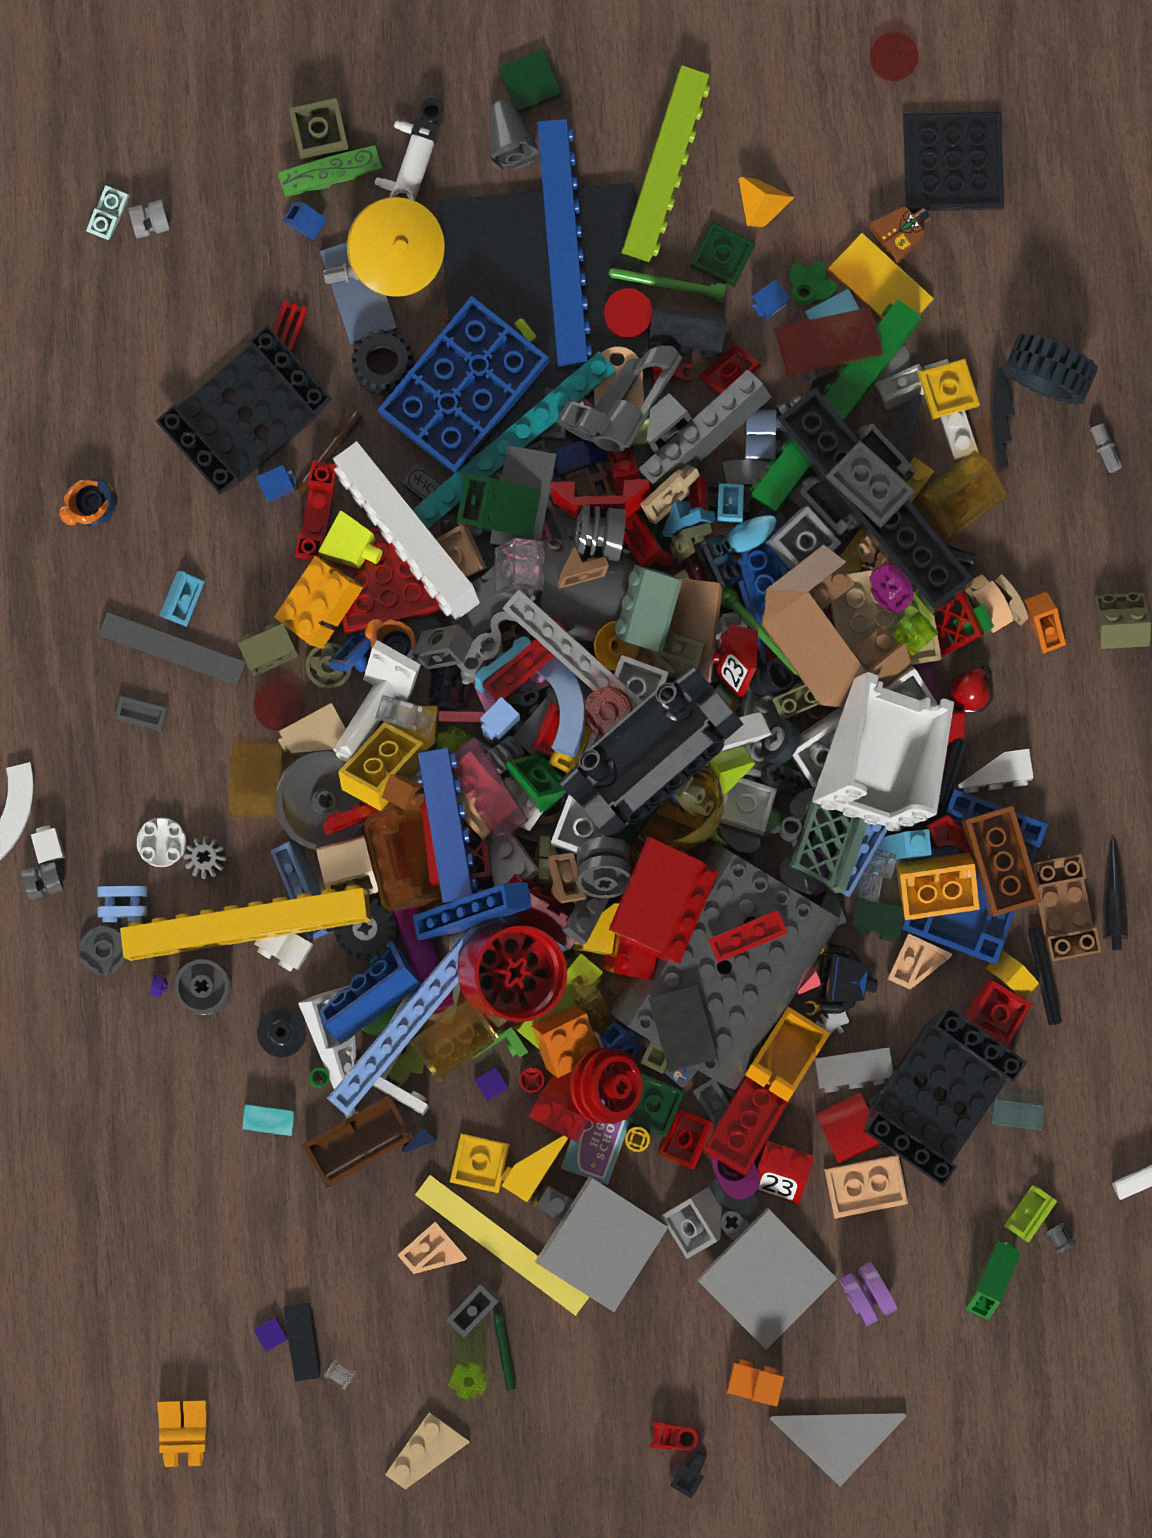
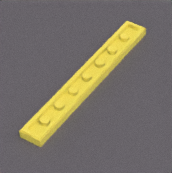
M429 1175L415 1194L575 1316L589 1299V1296L535 1262L538 1255L433 1176Z

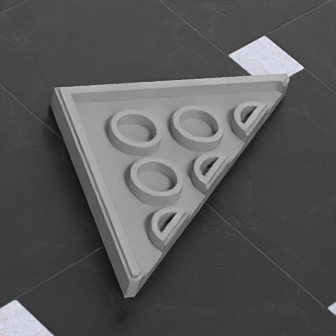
M904 1413L771 1416L769 1419L841 1487L907 1415Z

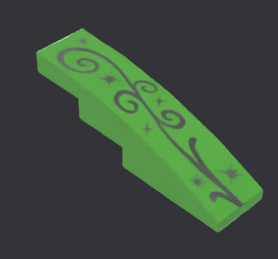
M374 145L306 163L279 172L278 177L284 196L288 197L329 188L332 184L354 180L360 175L379 172L382 169V165Z

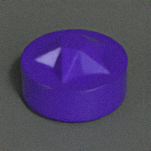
M156 972L152 980L150 994L160 998L161 994L167 990L168 982L165 973Z

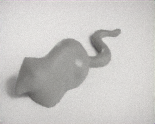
M533 595L530 599L534 602L536 597ZM498 612L491 619V633H483L473 640L464 662L457 664L461 669L460 674L463 684L474 682L478 670L490 660L496 659L503 652L502 634L498 628L499 624L503 620L517 622L507 612Z

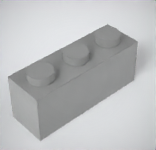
M890 1048L814 1059L818 1089L824 1088L825 1093L839 1091V1086L849 1085V1089L864 1087V1082L874 1081V1086L886 1084L893 1073Z

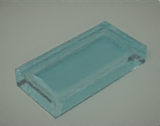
M994 1099L991 1124L1042 1131L1045 1106Z

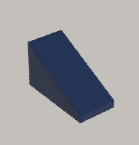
M422 1128L402 1152L407 1153L437 1139Z

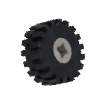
M369 898L372 921L364 922L363 924L335 927L334 930L338 945L345 953L358 960L369 961L376 955L380 957L387 950L385 946L391 940L393 942L396 940L397 925L395 917L387 905L375 898Z

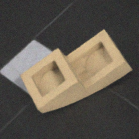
M1001 574L994 583L1009 602L1008 605L1013 619L1022 626L1028 619L1025 606L1014 587Z

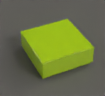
M520 318L516 321L514 326L517 332L534 345L537 341L534 332L524 319Z

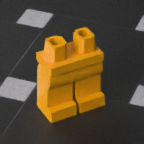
M208 1400L183 1401V1407L182 1401L157 1402L159 1453H163L165 1467H178L179 1453L188 1452V1466H203L204 1452H207Z

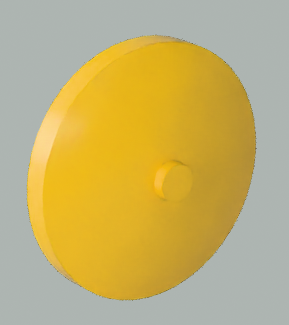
M400 197L384 198L364 208L352 223L347 239L348 260L358 279L367 288L382 295L407 296L423 289L437 275L444 257V237L437 219L420 203Z

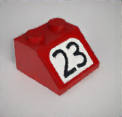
M729 624L726 633H722L720 636L719 648H715L713 663H715V675L737 698L743 699L756 671L758 630Z
M766 1141L757 1166L760 1181L756 1191L799 1204L815 1156Z

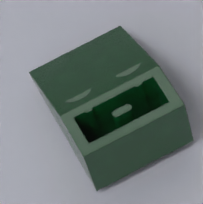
M466 473L456 522L462 526L532 539L541 490Z

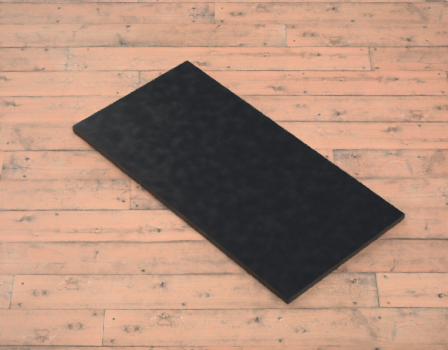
M633 183L579 187L573 190V199L578 198L579 213L575 214V222H580L581 237L577 238V246L583 248L584 261L579 262L580 271H585L586 285L581 286L582 295H587L588 309L583 310L584 319H589L590 334H585L586 343H591L592 357L598 352L602 353L611 347H624L633 351L638 358H642L649 350L647 330L636 337H620L607 327L604 318L605 304L608 298L616 291L629 288L643 293L642 283L609 276L611 268L641 273L640 259L621 253L635 211ZM543 191L438 200L440 227L445 244L443 262L449 323L469 298L473 296L515 331L517 330L514 323L520 318L524 319L536 335L537 341L534 346L549 357L548 365L474 455L479 454L544 399L545 388H557L581 367L558 368ZM618 353L613 354L610 357V362L614 366H620L624 362V357ZM650 367L642 369L644 401L652 390ZM593 390L584 399H587L594 408L595 400ZM566 430V440L541 438L540 435L531 443L533 444L543 439L549 453L557 454L555 466L562 481H566L564 475L587 466L591 475L597 474L595 464L599 462H604L606 469L610 470L612 475L607 451L599 448L594 442L584 440ZM649 444L631 445L637 468L639 469L654 455V452ZM639 471L640 479H641V480H644L645 478L642 476V474H641L640 471ZM612 476V478H610V480H611V482H612V485H613L614 490H616V489H615V485H614V481H613V476ZM601 482L595 483L598 495L605 494ZM650 485L651 493H653L655 490H654V488ZM640 507L638 512L645 523L648 524V518L643 508ZM547 509L545 518L551 537L562 540ZM482 530L475 543L487 568L473 575L472 582L480 578L500 560L509 575V584H514L503 547L490 544L492 531ZM663 566L662 571L669 570V567Z

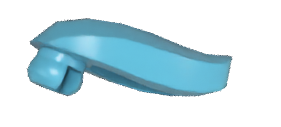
M770 515L756 517L737 525L726 538L731 545V552L749 551L764 543L776 528L777 521L775 517Z

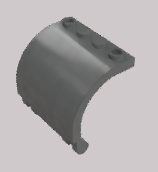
M557 538L541 539V609L555 622L558 620L584 648L594 649L595 638L599 630L605 624L619 620L622 611V600L629 586V575L633 571L634 565H641L627 543L624 542L619 561L607 560L609 566L604 577L559 589L557 583L573 548L576 547L574 540H559ZM585 546L583 557L580 556L582 563L589 559L588 546ZM596 547L593 557L601 558V548Z

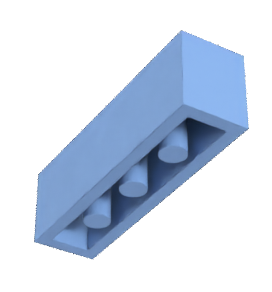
M502 697L480 718L484 738L494 746L495 743H500L507 736H512V730L520 722V714Z

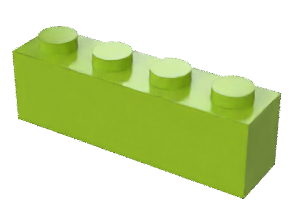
M576 950L566 961L567 982L563 995L556 1006L536 1020L516 1022L512 1026L538 1049L539 1047L531 1026L574 1005L579 1007L585 1000L584 995L590 988L596 987L601 980L600 975L603 971Z

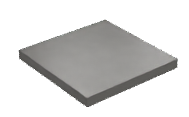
M589 1176L535 1262L615 1312L668 1227Z
M767 1208L696 1280L767 1350L837 1278Z

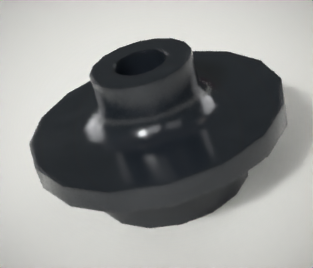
M286 1008L273 1009L266 1013L260 1020L257 1029L258 1042L263 1050L272 1056L280 1058L289 1057L297 1053L304 1045L307 1035L306 1025L301 1016L293 1010ZM284 1028L286 1030L285 1036L278 1037L277 1030Z

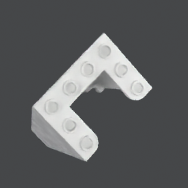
M866 672L853 680L812 802L820 804L823 809L838 810L847 817H859L865 819L864 821L868 824H880L886 826V829L889 831L899 832L901 829L913 826V824L937 815L954 702L943 698L940 705L937 706L935 703H930L931 699L929 698L922 700L911 698L883 688V682L878 681V675Z

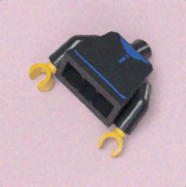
M830 943L823 948L820 955L823 954L820 973L821 984L819 985L817 1001L821 1003L817 1004V1002L812 1000L805 1002V1004L812 1003L815 1006L814 1012H805V1014L810 1016L815 1015L817 1012H821V1014H841L853 1008L856 1001H863L865 992H876L878 987L877 979L867 977L868 966L862 964L861 958L849 947Z

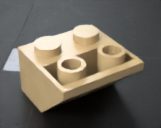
M365 836L316 848L326 890L335 889L336 892L346 891L345 887L360 885V888H364L368 891V894L379 892L378 878Z

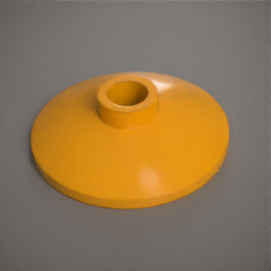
M617 621L605 624L597 633L594 642L597 660L607 669L616 671L621 655L635 660L639 651V646L614 637ZM612 641H614V643H615V646H614L613 649H611V643H612Z

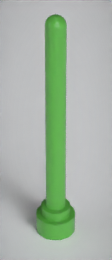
M616 268L609 270V276L612 278L709 296V299H713V302L723 304L726 284L716 282V285L706 286Z
M731 586L723 589L721 605L724 608L733 609L751 629L758 630V637L794 674L798 675L764 627L739 602L738 593Z

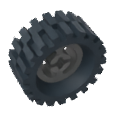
M1022 333L1017 336L1003 371L1007 376L1011 377V380L1019 382V385L1028 387L1035 393H1041L1043 396L1051 397L1059 402L1062 400L1068 404L1079 405V403L1083 404L1098 366L1094 364L1095 362L1092 359H1087L1086 355L1079 354L1077 350L1068 348L1065 344L1056 343L1049 338L1044 339L1039 335L1033 336Z

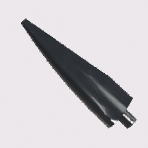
M1111 839L1104 890L1103 939H1112V951H1121L1122 939H1128L1127 904L1116 840Z

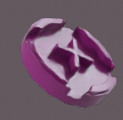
M882 564L872 571L870 575V582H872L873 586L871 592L877 603L888 611L894 610L895 612H900L911 605L913 587L905 572L893 564Z

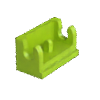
M1032 1185L1004 1227L1025 1242H1030L1057 1200Z

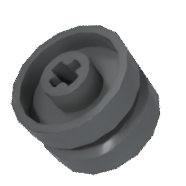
M598 837L582 843L577 849V885L579 889L585 894L596 898H612L622 895L632 875V850L629 845L620 839L612 837Z
M197 959L187 963L179 970L175 979L174 991L179 1003L185 1009L198 1015H211L219 1012L227 1005L232 995V982L229 974L219 964L210 960ZM202 983H207L206 986L209 987L207 992L200 991Z

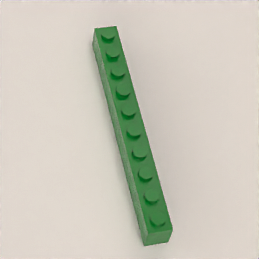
M898 299L894 305L888 304L882 313L884 317L879 324L875 322L867 333L870 337L865 343L860 342L853 351L855 357L850 363L846 361L838 372L840 377L836 382L831 381L823 392L826 394L824 398L845 423L921 322L922 316ZM788 439L780 449L782 452L777 460L773 458L765 469L767 474L762 480L758 478L750 489L753 491L751 499L774 516L777 515L811 469L810 465Z

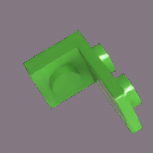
M504 1026L493 1033L495 1038L488 1043L483 1040L473 1046L474 1052L470 1056L472 1059H475L505 1038L509 1041L505 1045L512 1056L518 1054L522 1058L528 1054V1051L511 1027L507 1030Z

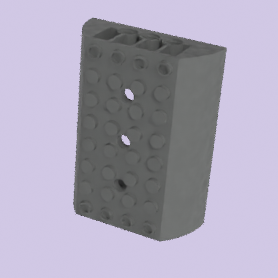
M713 841L701 861L717 870L718 874L680 964L656 957L653 979L629 977L609 1012L632 1030L662 1047L648 998L698 984L718 1059L692 1065V1067L713 1080L737 1090L751 1064L835 931L841 918ZM778 910L788 933L726 959L732 964V970L728 974H721L717 969L718 963L708 939L743 925L747 917L753 916L757 919Z

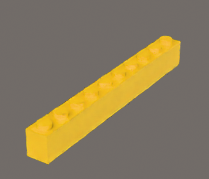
M360 885L345 887L346 891L336 892L335 889L321 891V895L312 896L311 893L297 895V899L292 900L280 897L273 899V903L268 904L256 901L248 903V907L244 908L232 905L224 907V911L220 912L209 909L200 911V915L196 916L185 913L178 914L176 919L167 920L165 917L154 918L152 923L142 924L140 921L130 922L127 924L128 927L120 928L123 957L133 961L370 922L372 918L368 891L360 888Z

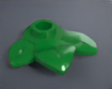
M796 262L790 270L789 279L794 286L792 297L799 305H809L814 300H826L836 291L837 284L825 280L826 268L824 262L814 263L807 269ZM801 290L808 291L809 295L807 297H801L799 292Z

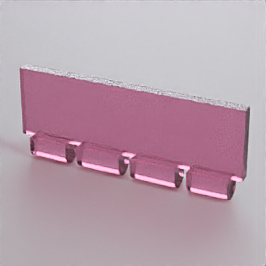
M473 737L455 751L458 760V767L455 768L456 778L465 776L461 783L462 789L469 800L476 796L479 797L472 804L481 819L485 820L491 816L492 819L487 821L485 825L494 839L501 835L507 837L528 821L527 816L476 737Z

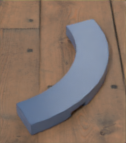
M554 657L537 672V674L551 684L559 702L560 723L552 748L555 752L576 758L585 735L586 701L583 690L574 673L557 657Z

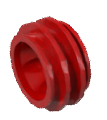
M596 1048L585 1053L577 1062L571 1075L570 1092L575 1107L584 1118L595 1123L616 1124L627 1119L636 1109L642 1095L643 1082L640 1070L630 1055L620 1049Z

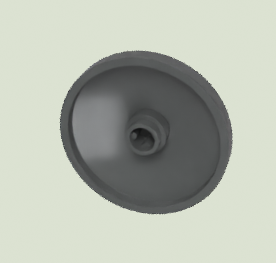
M318 751L303 755L287 767L277 785L275 807L279 822L285 832L295 842L309 849L316 850V848L359 837L363 833L362 826L370 822V820L329 835H326L322 826L328 815L337 811H341V813L348 812L352 806L359 803L367 805V803L342 790L338 771L346 762L336 756V752Z

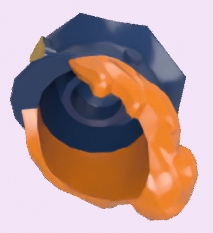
M100 479L80 480L73 484L64 496L65 505L60 508L59 514L64 523L72 526L77 522L90 527L108 522L118 504L114 489L110 484Z
M374 619L367 624L365 635L370 639L371 650L378 640L413 661H418L412 655L418 641L409 626L392 619L382 622L380 619Z

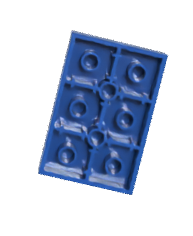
M471 296L378 409V412L383 419L452 474H455L466 465L470 457L475 454L548 365L549 357Z

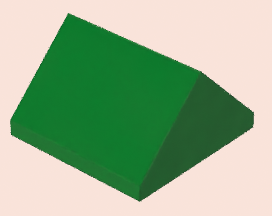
M542 753L508 761L506 765L510 777L540 813L567 794L566 790L558 782L562 777L548 763L549 761Z

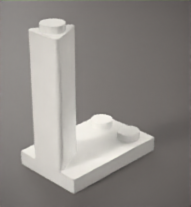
M378 640L376 641L363 680L374 686L333 749L339 759L347 762L371 737L394 698L407 703L411 697L421 664Z
M414 992L402 999L390 1022L413 996ZM400 1052L372 1086L424 1116L429 1108L428 1104L425 1103L427 1099L415 1091L409 1094L385 1080L401 1054Z

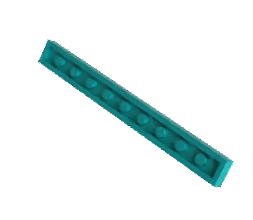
M600 352L595 354L416 506L413 512L425 527L430 530L460 504L466 473L491 478L504 467L507 446L520 448L529 446L557 422V418L568 400L576 403L583 400L615 372L613 366Z

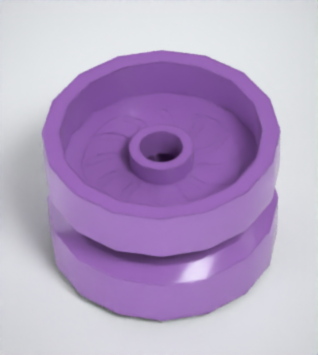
M871 1262L859 1267V1274L864 1282L863 1284H860L857 1277L852 1273L839 1279L846 1291L845 1295L855 1313L859 1314L866 1327L878 1321V1314L873 1306L874 1304L886 1316L898 1310L887 1287Z

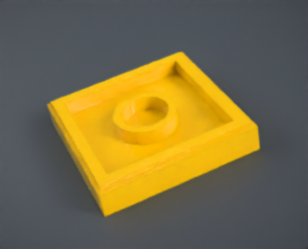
M966 359L943 364L917 373L932 420L980 406Z
M461 1133L450 1182L499 1193L502 1181L500 1178L504 1172L510 1144Z

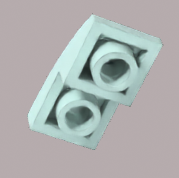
M105 185L99 204L93 211L86 231L110 240L126 206L129 194Z

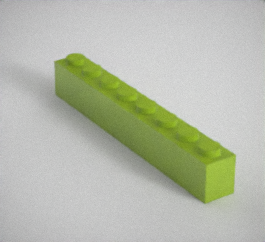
M683 65L678 72L621 252L623 254L647 262L651 260L653 255H658L661 242L657 240L660 233L664 234L668 224V219H665L666 211L672 210L676 198L672 196L674 187L679 188L683 174L679 173L681 164L686 165L690 151H687L686 148L688 142L693 143L697 129L693 128L695 119L700 120L704 106L700 105L702 97L707 98L711 84L707 83L709 74Z

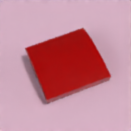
M861 1093L816 1113V1118L838 1163L881 1144L863 1132L869 1109Z

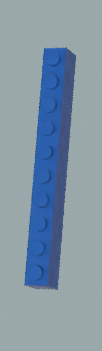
M567 119L539 121L537 126L558 368L582 366L587 362V358H592L591 343H586L585 334H590L589 319H584L583 310L588 309L587 295H582L581 286L586 285L585 271H580L579 262L584 261L583 248L577 246V238L581 237L580 222H575V214L579 213L578 198L573 199V190L577 189L576 174L571 175V166L575 165L574 150L569 151V142L573 141L572 126L567 127Z

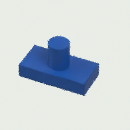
M365 630L355 632L331 657L328 663L332 669L348 672L355 666L358 672L366 671L369 660L365 653L371 645L370 639L365 635Z

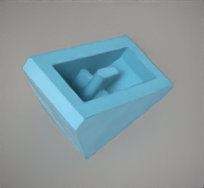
M719 483L717 522L742 523L744 485Z

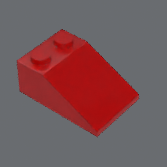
M573 1071L559 1078L553 1075L541 1092L529 1118L578 1143L589 1120L580 1114L572 1100L570 1080Z

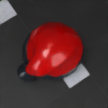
M988 666L975 667L953 679L949 687L950 701L954 702V706L965 713H977L984 711L990 705L994 697V689L989 681L992 675L991 668Z

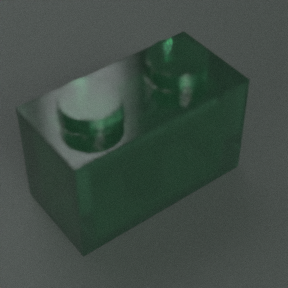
M858 897L850 927L855 928L854 933L869 936L871 932L878 934L880 940L893 942L894 939H899L905 920L903 908Z

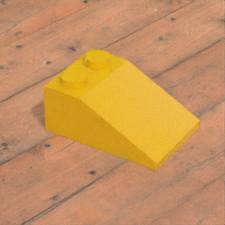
M562 1136L518 1162L513 1168L508 1166L500 1178L504 1181L502 1187L528 1202L568 1138Z

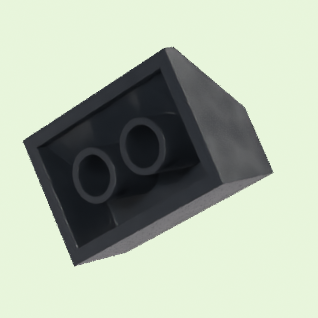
M653 307L648 346H653V348L673 346L681 355H692L693 352L702 354L701 357L716 359V356L721 357L727 318Z

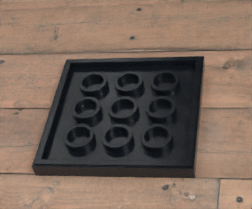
M1001 112L903 114L905 206L910 212H917L922 208L926 211L1004 209Z

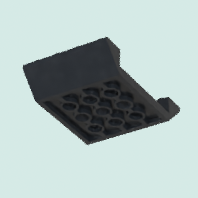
M268 325L249 340L250 345L183 403L177 408L173 405L155 420L219 495L243 482L312 423L332 400V397ZM231 389L236 392L237 395L234 401L227 402L223 399V393L226 390ZM243 408H250L253 414L250 419L242 420L239 418V411ZM257 427H267L269 430L268 435L262 439L255 436Z
M946 1006L925 1024L870 1106L863 1132L944 1187L957 1168L952 1162L1006 1081L1014 1083L1027 1061L951 1007ZM922 1073L925 1081L921 1086L916 1087L913 1083L914 1076ZM937 1087L944 1089V1096L941 1100H935L933 1097V1092ZM957 1101H962L964 1104V1109L960 1114L953 1112V1105Z

